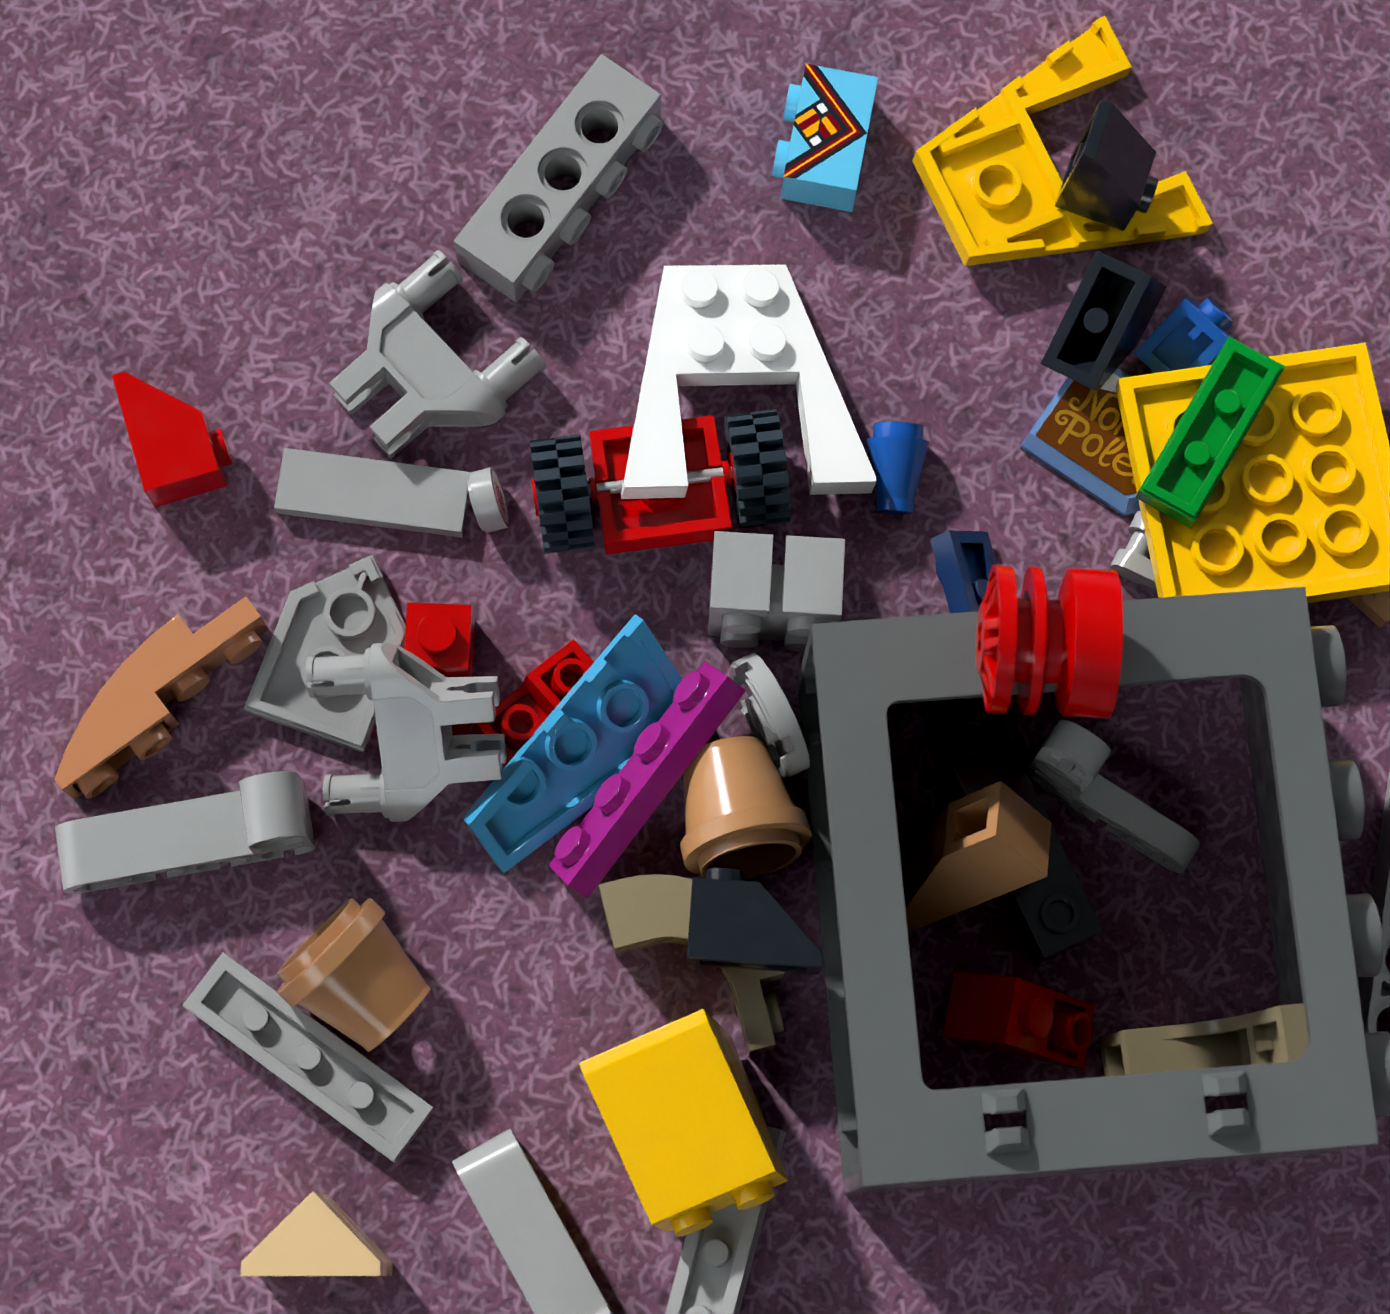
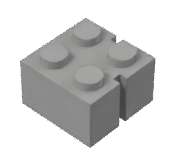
M714 531L708 636L720 637V644L731 648H754L758 646L759 639L784 640L785 649L805 652L811 624L840 622L842 616L845 539L786 535L785 564L776 565L772 564L773 535Z

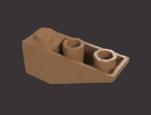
M1002 781L949 803L901 869L907 931L911 932L1047 877L1051 822Z

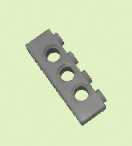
M601 54L454 239L457 262L516 303L527 289L533 293L538 291L550 276L555 264L551 258L563 242L573 245L586 230L591 219V214L588 213V210L600 195L606 199L610 198L620 187L628 170L624 164L636 149L642 152L647 151L659 136L664 124L660 120L661 94ZM596 129H605L615 135L612 140L602 144L593 143L585 136ZM559 175H570L579 181L575 187L569 190H557L549 185V182ZM524 221H533L543 227L537 235L529 238L519 237L512 232V229L517 224Z

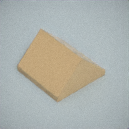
M312 1191L241 1262V1276H392L393 1262L329 1195Z

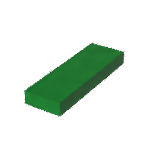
M1229 336L1135 498L1192 529L1285 366Z

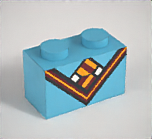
M806 64L802 85H789L783 120L794 122L790 142L778 141L772 177L783 178L781 199L843 211H853L878 77Z

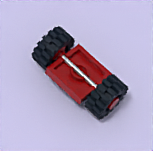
M777 410L726 415L724 418V433L728 460L721 461L714 415L681 419L688 480L685 498L621 499L634 425L589 431L595 477L589 478V484H587L580 434L531 440L530 449L534 479H531L536 517L539 516L544 554L595 548L589 497H592V505L599 504L606 555L714 541V531L732 532L726 488L731 487L734 512L739 529L790 522L791 498L788 487L789 476L786 452L783 447L782 429L780 430Z

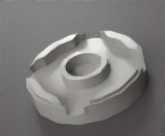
M754 652L734 661L729 669L730 678L738 685L744 684L748 698L740 701L743 707L741 712L753 737L765 741L775 766L781 764V767L778 768L780 776L787 779L809 768V754L803 734L789 702L773 673L762 658Z

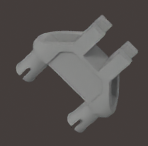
M436 250L431 258L399 285L394 282L390 284L384 283L376 290L371 311L367 350L329 383L335 392L333 394L335 400L350 416L388 384L402 397L370 426L371 431L375 434L373 437L374 441L391 459L428 427H480L498 422L506 414L505 409L508 407L506 400L538 372H542L546 368V364L535 349L530 352L528 350L530 344L524 338L519 337L514 345L482 372L474 370L472 372L424 321L423 313L454 286L463 282V277L452 262L446 264L447 257L439 250Z
M390 643L372 644L371 648L365 650L364 655L309 656L307 658L306 682L313 681V684H309L307 687L310 698L366 694L369 700H373L382 764L380 773L337 776L326 774L323 780V801L330 800L324 806L327 816L382 812L384 818H389L391 822L407 821L420 812L448 784L501 780L503 774L501 763H505L507 759L504 734L453 735L452 725L495 721V706H499L500 703L498 676L445 677L413 653Z

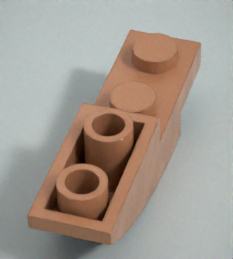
M246 596L194 634L179 614H177L144 641L121 664L101 688L81 718L66 747L54 779L62 791L73 800L82 794L86 798H93L107 790L117 781L119 775L115 770L137 755L140 760H145L157 754L170 743L172 736L169 732L177 727L179 723L165 704L173 698H176L178 702H183L195 696L209 683L210 678L207 675L209 672L226 660H229L231 664L239 663L252 655L261 646L262 640L260 636L269 629Z

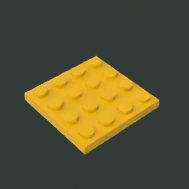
M1366 343L1269 357L1284 365L1285 368L1192 529L1138 500L1158 598L1305 587L1307 603L1390 591V444ZM1212 365L1118 379L1115 389L1137 493Z

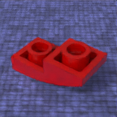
M574 639L527 674L523 685L499 703V706H495V721L474 723L472 732L474 734H504L507 759L505 763L501 764L505 768L594 661Z

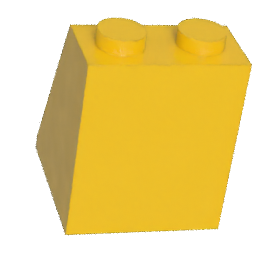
M704 1009L579 1063L583 1076L651 1225L666 1233L674 1230L677 1237L695 1233L713 1223L712 1213L733 1204L736 1205L737 1210L758 1206L775 1196L773 1187L788 1181L732 1036Z

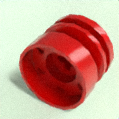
M992 565L987 590L979 606L976 629V668L982 682L985 710L988 713L1006 714L1010 706L1013 683L1017 682L1020 711L1024 715H1035L1042 698L1044 684H1054L1056 703L1062 716L1110 718L1115 708L1119 690L1123 649V601L1118 572L1109 569L1067 568L1059 587L1057 599H1048L1043 569L1036 566H1028L1024 575L1021 598H1018L1014 567L1010 565Z

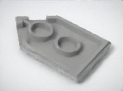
M373 555L350 564L349 568L316 583L312 581L290 591L244 706L245 711L354 751L365 753L376 724L373 700H369L366 694L310 698L307 687L309 684H313V681L306 682V661L309 656L364 655L365 650L371 648L372 644L390 643L404 648L405 623Z

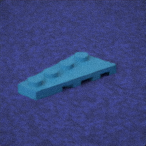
M634 614L502 770L501 780H493L462 817L496 866L503 873L595 805V796L601 785L610 776L621 771L634 754V746L639 735L650 724L658 722L674 701V692L682 677L645 621L636 614Z

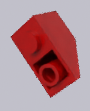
M954 972L943 1037L979 1049L1084 1069L1087 1047L1092 1039V1018L1095 1005L1017 977Z

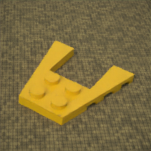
M1106 16L1100 17L1093 22L1089 30L1071 43L1068 40L1050 53L1042 64L1021 78L1019 76L1003 87L1000 94L978 110L974 108L916 150L912 162L964 266L1161 241L1203 234L1212 226L1213 222L1186 171L1159 181L1146 214L1136 211L1124 231L1054 207L1062 180L1029 115L1091 92L1128 75L1132 66Z

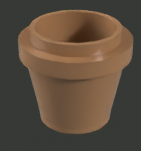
M737 736L707 743L684 771L686 835L680 843V849L684 865L690 872L700 874L702 878H706V869L729 868L745 871V880L757 878L782 869L794 862L801 855L802 848L810 841L812 833L807 815L804 810L795 806L764 740L752 736Z
M351 898L326 919L282 965L277 975L284 982L277 990V994L290 1007L296 1004L301 1005L369 1052L390 1036L411 1015L427 996L431 987L425 982L382 918L386 912L372 898H369L361 905Z

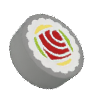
M489 467L471 472L467 477L468 491L472 508L481 530L491 533L509 528L510 522L506 502L494 468Z

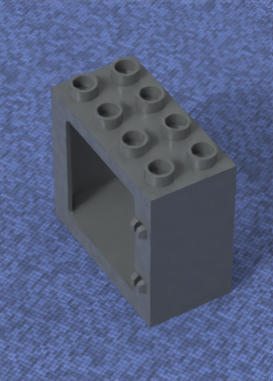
M1305 587L1122 600L1123 649L1119 682L1120 687L1240 678L1281 1005L1304 1003L1308 1043L1304 1053L1298 1059L1291 1062L947 1090L929 1089L923 1083L921 1074L886 712L890 706L898 703L983 697L982 682L976 668V629L979 611L811 624L797 683L802 734L810 761V767L805 769L844 1194L1314 1156L1379 1144L1375 1117L1390 1116V1034L1386 1031L1364 1033L1357 978L1377 976L1380 973L1383 961L1382 928L1378 909L1372 896L1368 893L1346 895L1339 841L1357 840L1361 837L1365 814L1364 794L1360 774L1353 759H1328L1321 707L1340 706L1344 700L1346 691L1345 653L1340 634L1335 626H1310ZM1017 682L1013 683L1012 695L1018 694ZM1044 684L1043 692H1054V684ZM1244 1093L1245 1108L1218 1110L1214 1113L1206 1114L1204 1097ZM1024 1111L1026 1128H1023V1126L997 1128L985 1132L984 1114Z

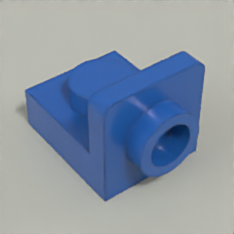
M1185 298L1134 354L1154 373L1208 366L1215 361L1229 336L1237 340L1228 331L1234 321L1209 298H1206L1201 304H1198L1193 298Z

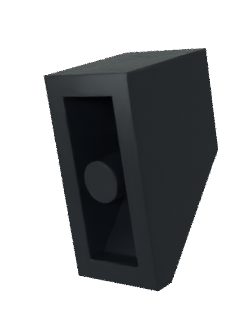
M1100 100L1071 154L1054 207L1124 231L1136 211L1146 214L1154 197L1159 179L1149 175L1156 151L1114 104L1104 100Z
M1096 250L1040 364L1098 392L1140 342L1167 286L1152 275Z
M729 868L706 869V878L692 877L686 965L819 974L822 968L823 953L760 882L745 881V871Z

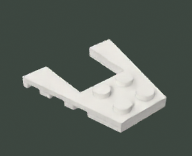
M786 265L664 266L622 485L621 499L685 498L688 480L677 386L796 384L810 495L872 493L876 484V475Z

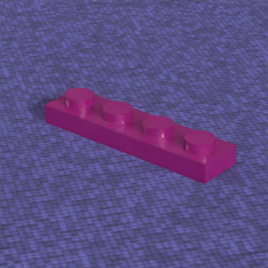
M706 661L701 664L697 671H692L686 675L674 692V701L660 720L650 724L639 735L634 746V754L621 771L610 776L601 785L595 796V805L579 826L570 828L562 836L555 849V857L548 866L570 888L588 899L746 690Z

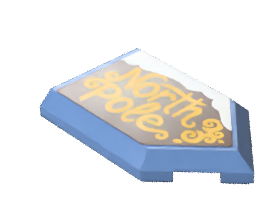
M1117 368L1098 392L1067 378L1030 430L1020 448L1123 517L1135 515L1136 512L1140 511L1138 499L1135 498L1137 491L1115 389L1119 378L1131 376Z

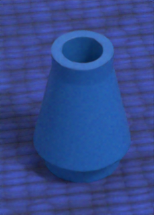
M909 422L874 423L873 437L867 439L870 463L876 475L874 488L877 513L913 514L914 498L929 441L923 439V425Z

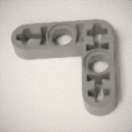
M1059 720L1025 769L1030 782L1095 823L1098 818L1107 823L1106 831L1164 868L1179 874L1184 873L1200 847L1199 841L1180 825L1099 775L1100 769L1111 754L1110 748L1099 737L1082 726L1071 721Z

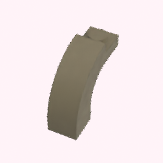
M652 874L633 876L599 884V892L615 955L659 944L687 946L692 879L675 875ZM720 968L732 992L748 1056L774 1049L776 1043L773 1034L784 1031L782 1017L775 993L763 995L761 985L782 980L785 973Z
M1304 1003L1280 1005L1245 1015L1217 1020L1121 1030L1100 1036L1098 1039L1104 1077L1291 1062L1298 1059L1306 1050L1308 1034Z

